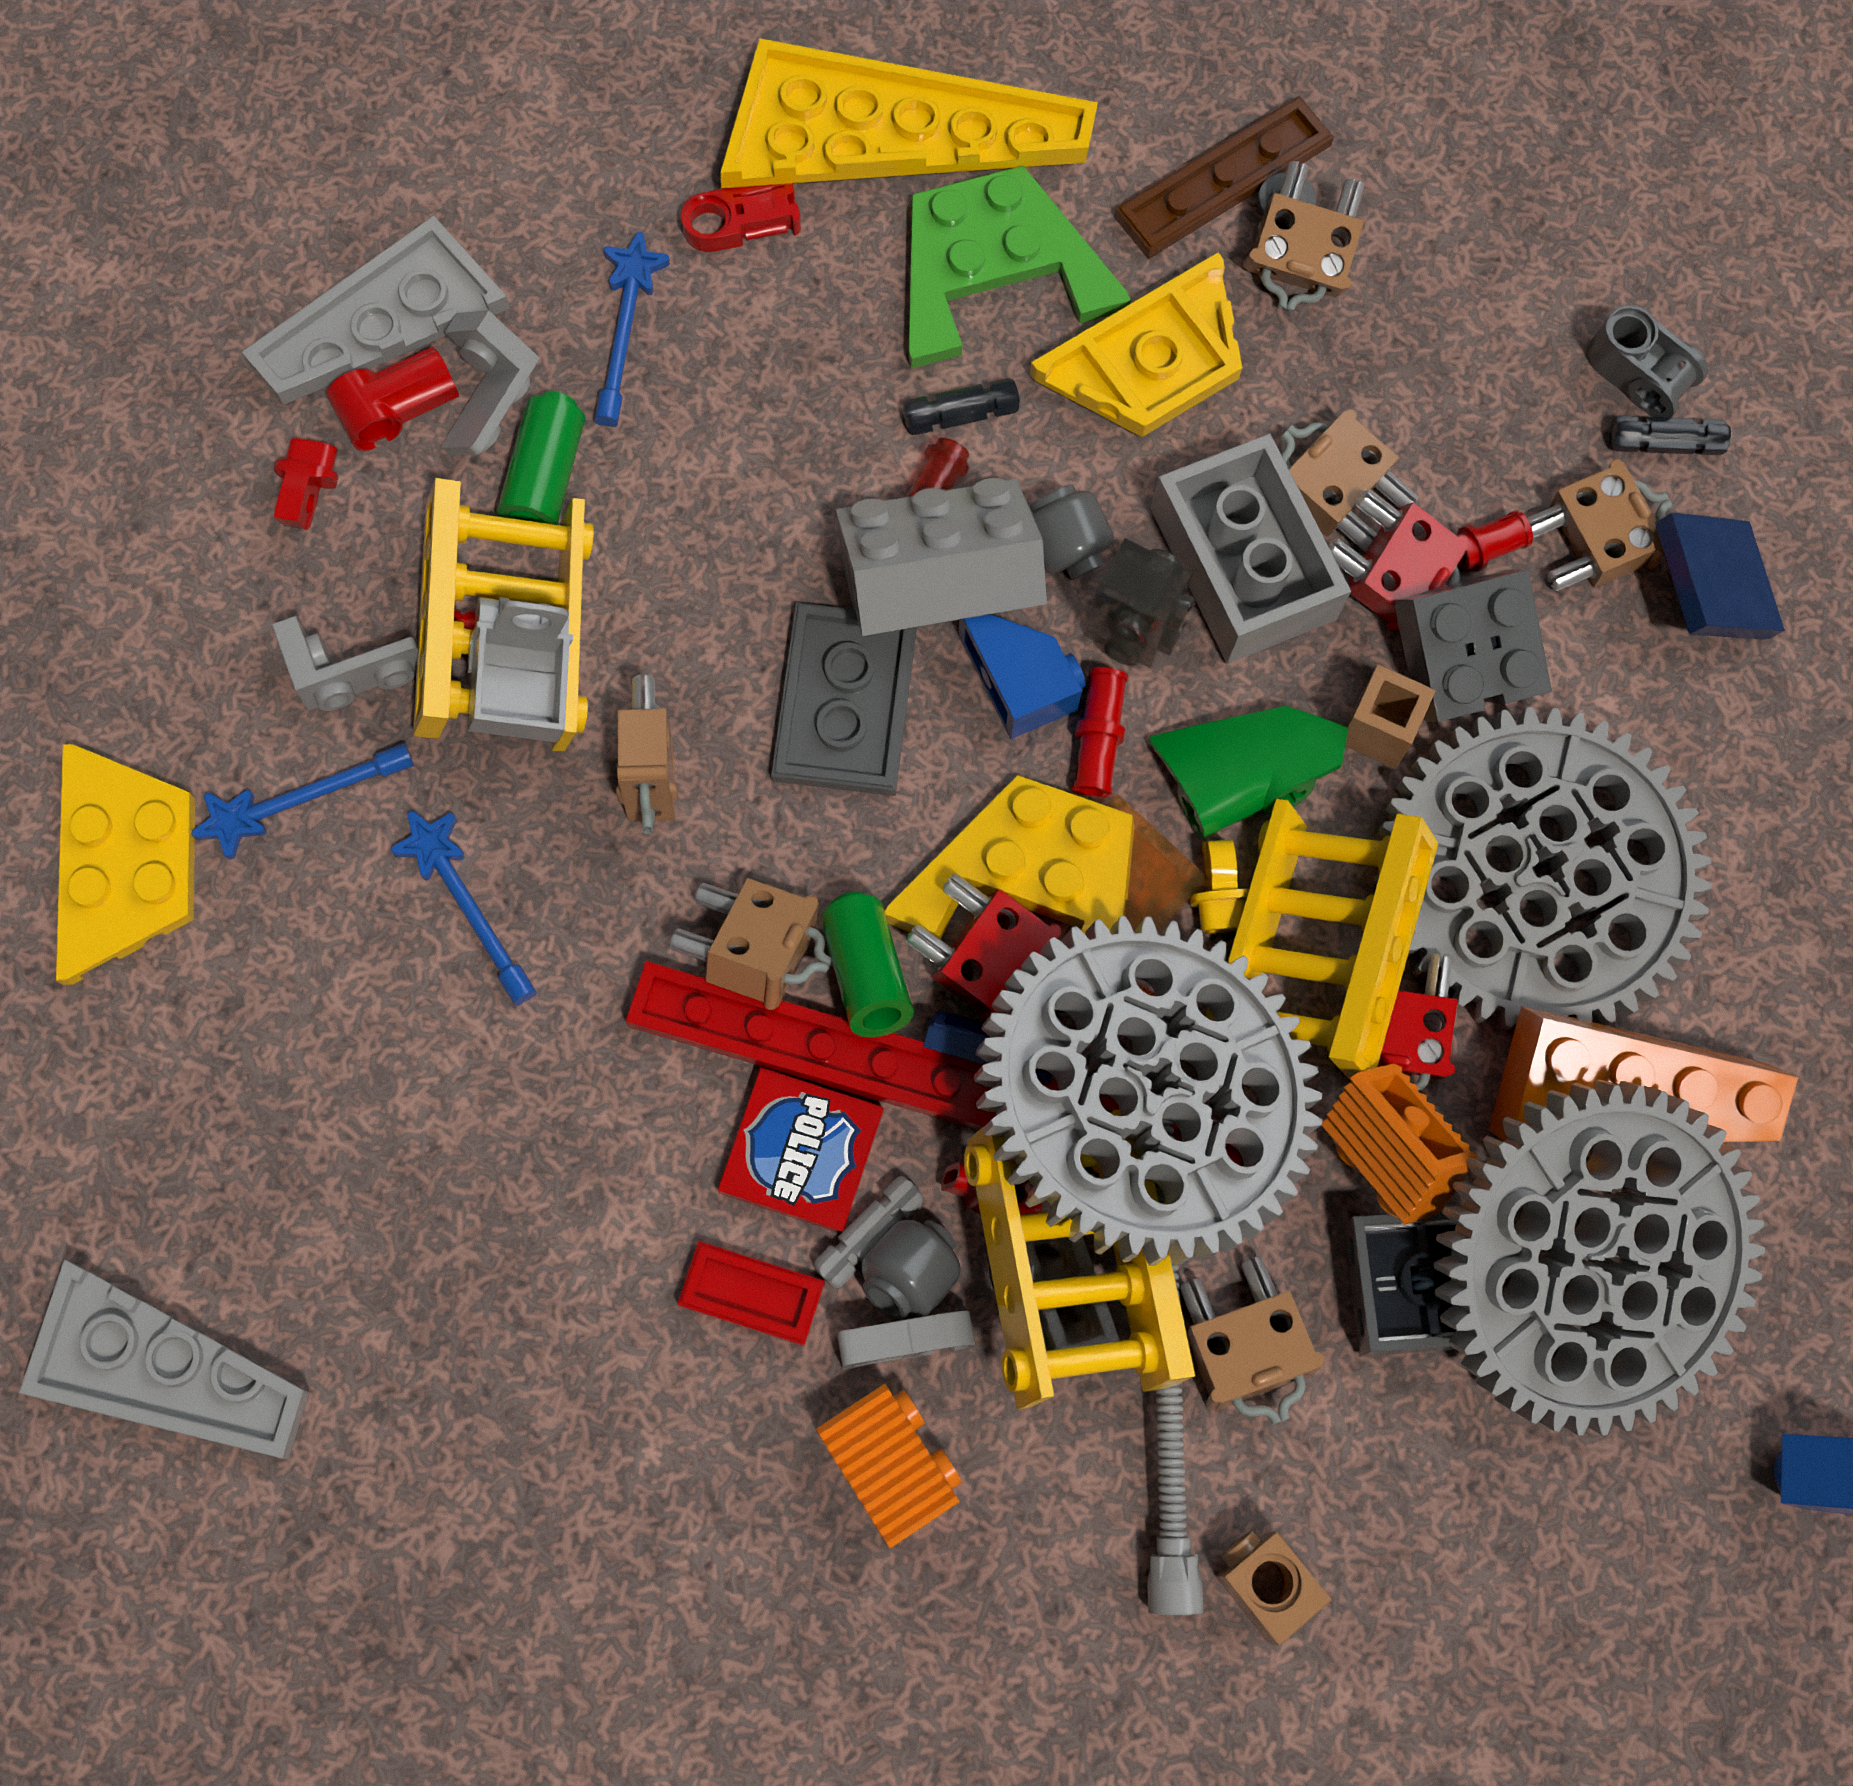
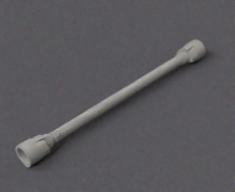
M1164 1021L1167 1027L1165 1034L1174 1038V1036L1168 1033L1169 1022ZM1132 1042V1055L1138 1056L1137 1048ZM1162 1118L1164 1130L1174 1139L1171 1136L1174 1133V1128L1170 1127L1174 1123ZM1155 1183L1158 1201L1161 1204H1165L1164 1192ZM1171 1259L1174 1277L1177 1280L1179 1279V1274L1175 1273V1271H1178L1179 1266H1175ZM1182 1382L1166 1389L1155 1390L1159 1394L1156 1397V1402L1160 1404L1156 1406V1411L1160 1412V1414L1156 1415V1419L1160 1421L1156 1427L1160 1430V1432H1157V1438L1161 1439L1157 1442V1446L1161 1447L1157 1451V1455L1161 1456L1158 1459V1465H1161L1158 1468V1473L1162 1476L1158 1478V1482L1162 1483V1485L1158 1487V1490L1162 1492L1159 1495V1500L1163 1503L1159 1504V1509L1163 1510V1512L1159 1514V1518L1163 1519V1521L1159 1523V1526L1163 1530L1160 1531L1161 1537H1156L1157 1554H1151L1150 1556L1151 1567L1147 1586L1148 1613L1159 1615L1204 1613L1203 1580L1198 1567V1554H1191V1537H1187V1531L1183 1530L1187 1527V1523L1183 1521V1519L1187 1518V1514L1183 1512L1186 1509V1504L1182 1503L1186 1500V1495L1182 1494V1492L1186 1491V1487L1182 1485L1186 1481L1185 1477L1182 1476L1185 1473V1468L1181 1467L1185 1464V1460L1181 1458V1456H1184L1185 1451L1181 1449L1184 1446V1441L1180 1440L1184 1437V1433L1180 1431V1429L1184 1428V1424L1180 1422V1420H1183V1414H1179L1183 1411V1406L1179 1405L1183 1401V1397L1179 1396L1183 1392V1389L1179 1387Z

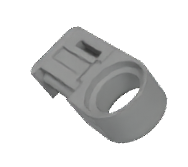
M969 1311L943 1313L837 1332L843 1370L933 1355L934 1350L954 1347L956 1351L975 1346Z

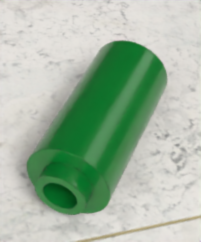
M546 391L540 396H533L527 400L497 508L499 517L558 525L586 420L585 414L577 407L576 401L570 396L556 391Z
M848 892L838 896L823 911L821 923L850 1029L853 1033L862 1037H880L896 1032L910 1022L914 1015V1010L883 904L877 897L861 892Z

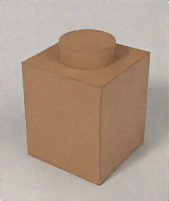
M1378 664L1365 685L1346 725L1348 727V734L1345 746L1396 769L1412 745L1436 690Z

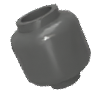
M1070 484L1045 495L1029 505L1043 539L1045 572L1057 574L1067 570L1071 580H1075L1104 565L1100 553L1110 547L1114 535L1096 496L1092 492L1084 490L1076 492L1073 484Z
M904 1219L893 1224L862 1261V1275L865 1279L863 1291L869 1301L886 1316L899 1321L904 1320L906 1317H926L932 1313L960 1277V1263L953 1251L956 1243L951 1234L941 1225L930 1220L921 1224L914 1220Z

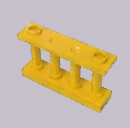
M435 478L425 509L413 736L439 739L449 718L457 719L459 713L469 714L470 689L461 688L460 681L451 680L452 659L459 660L461 654L469 655V642L473 630L464 629L463 622L454 621L455 600L463 601L464 595L490 599L505 597L509 598L510 601L534 604L545 603L569 611L568 634L573 635V641L569 646L565 730L557 743L552 742V751H565L576 733H583L588 712L587 697L578 695L583 560L590 558L594 534L593 524L584 522L585 499L572 498L560 525L470 513L469 506L460 505L461 481ZM467 538L559 550L558 582L467 570V564L457 562L458 543H466Z
M1276 799L1271 818L1263 823L1259 833L1258 849L1260 855L1228 963L1231 964L1243 955L1246 956L1248 964L1244 976L1249 980L1255 976L1269 973L1345 986L1347 993L1341 1015H1336L1332 1021L1277 1012L1280 1018L1298 1017L1300 1023L1289 1033L1291 1040L1309 1041L1310 1044L1327 1047L1330 1053L1329 1058L1350 1079L1357 1072L1377 1068L1437 851L1438 841L1422 817L1404 814L1396 815L1391 836H1385L1382 841L1306 831L1307 825L1288 800ZM1298 856L1377 866L1380 871L1374 895H1369L1366 900L1291 890L1289 887ZM1281 914L1362 926L1364 933L1358 954H1354L1349 960L1272 948ZM1208 1007L1206 1018L1215 1021L1213 1012Z
M1120 1110L1111 1112L1112 1115L1121 1116ZM981 1128L967 1140L968 1146L964 1153V1169L969 1184L976 1186L1006 1348L1001 1360L1002 1375L1007 1389L1010 1392H1014L1017 1410L1031 1408L1054 1397L1051 1379L1133 1368L1140 1375L1142 1390L1145 1392L1166 1389L1195 1377L1169 1253L1157 1265L1149 1266L1142 1247L1137 1256L1129 1262L1121 1261L1118 1249V1241H1115L1113 1243L1117 1262L1115 1272L1033 1282L1025 1242L1070 1237L1072 1220L1065 1217L1050 1227L1046 1224L1048 1212L1020 1215L1015 1186L1010 1185L1007 1181L1013 1170L1018 1167V1164L1014 1159L995 1161L993 1157L997 1150L1006 1142L1004 1137L984 1135L983 1128ZM1126 1137L1124 1140L1131 1144L1130 1156L1135 1159L1140 1158L1141 1155L1134 1152L1135 1141ZM1081 1154L1080 1160L1083 1168L1092 1167L1096 1173H1099V1178L1102 1179L1103 1172L1096 1159L1089 1155ZM1145 1179L1144 1185L1147 1193L1153 1200L1159 1203L1155 1182ZM1089 1230L1085 1235L1095 1233ZM1119 1300L1122 1305L1126 1306L1131 1331L1129 1340L1046 1351L1038 1310Z

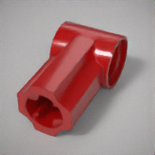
M434 346L377 373L369 369H356L338 377L326 392L327 399L352 445L360 451H370L377 448L374 442L385 437L388 442L395 439L400 434L403 423L459 397L457 387L448 368Z

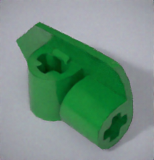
M1282 706L1152 735L1149 738V745L1158 754L1178 783V799L1195 834L1199 838L1205 839L1253 816L1254 813L1263 810L1265 815L1271 816L1276 799L1288 800L1293 807L1305 800L1312 793L1317 779L1341 768L1348 727L1298 709Z

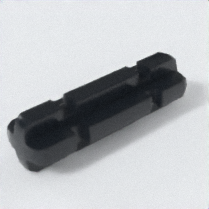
M1004 378L989 382L990 388L983 389L982 384L936 393L934 394L935 400L928 401L927 396L906 400L903 403L905 426L909 434L918 435L932 432V425L940 424L941 429L986 420L988 419L987 413L994 412L996 417L1016 413L1019 410L1020 404L1016 383L1011 378Z
M1618 416L1611 423L1609 443L1617 452H1637L1640 447H1645V453L1693 454L1696 449H1701V455H1722L1729 448L1731 427L1724 420L1703 419L1699 424L1695 423L1694 419L1646 417L1644 422L1638 421V417Z

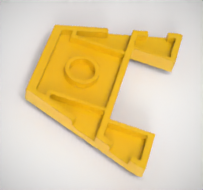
M1017 775L887 906L885 910L887 921L889 924L909 933H912V928L920 924L941 940L959 904L943 892L944 883L948 882L947 879L957 873L983 894L989 895L1001 889L1027 910L1074 927L1077 926L1084 934L1092 923L1099 919L1110 931V928L1118 918L1124 916L1126 899H1128L1135 827L1133 815Z

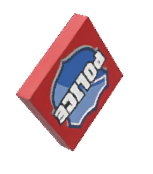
M761 1067L718 1187V1193L842 1234L845 1230L884 1113V1107Z

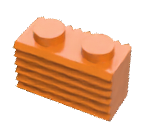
M1393 1063L1357 1072L1350 1078L1351 1082L1344 1087L1345 1091L1338 1096L1339 1100L1332 1105L1333 1109L1326 1114L1328 1118L1321 1125L1337 1144L1336 1151L1339 1157L1346 1164L1358 1169L1377 1192V1201L1382 1209L1398 1218L1403 1225L1440 1214L1456 1192L1453 1188L1454 1182H1463L1471 1171L1466 1161L1469 1157L1478 1159V1154L1469 1151V1144L1461 1141V1134L1452 1131V1124L1443 1121L1444 1115L1435 1112V1105L1426 1102L1427 1095L1418 1092V1086L1410 1083V1076L1402 1073L1401 1066Z
M883 1384L816 1428V1431L890 1549L959 1503L960 1501L953 1492V1489L963 1482L944 1451L939 1448L932 1454H929L915 1432L924 1426L925 1422L906 1391L903 1389L893 1396L887 1385Z

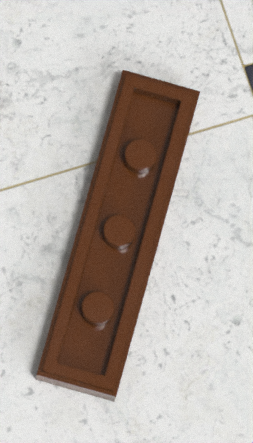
M1298 96L1115 209L1114 218L1149 260L1260 191L1266 179L1278 173H1285L1289 162L1299 161L1298 166H1300L1302 163L1331 147L1334 136L1304 100Z

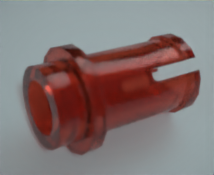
M945 437L938 438L936 444L928 445L924 452L927 461L910 492H907L905 497L914 496L917 492L930 488L945 491L951 490L958 476H966L970 469L967 463L970 454L967 449L958 442Z

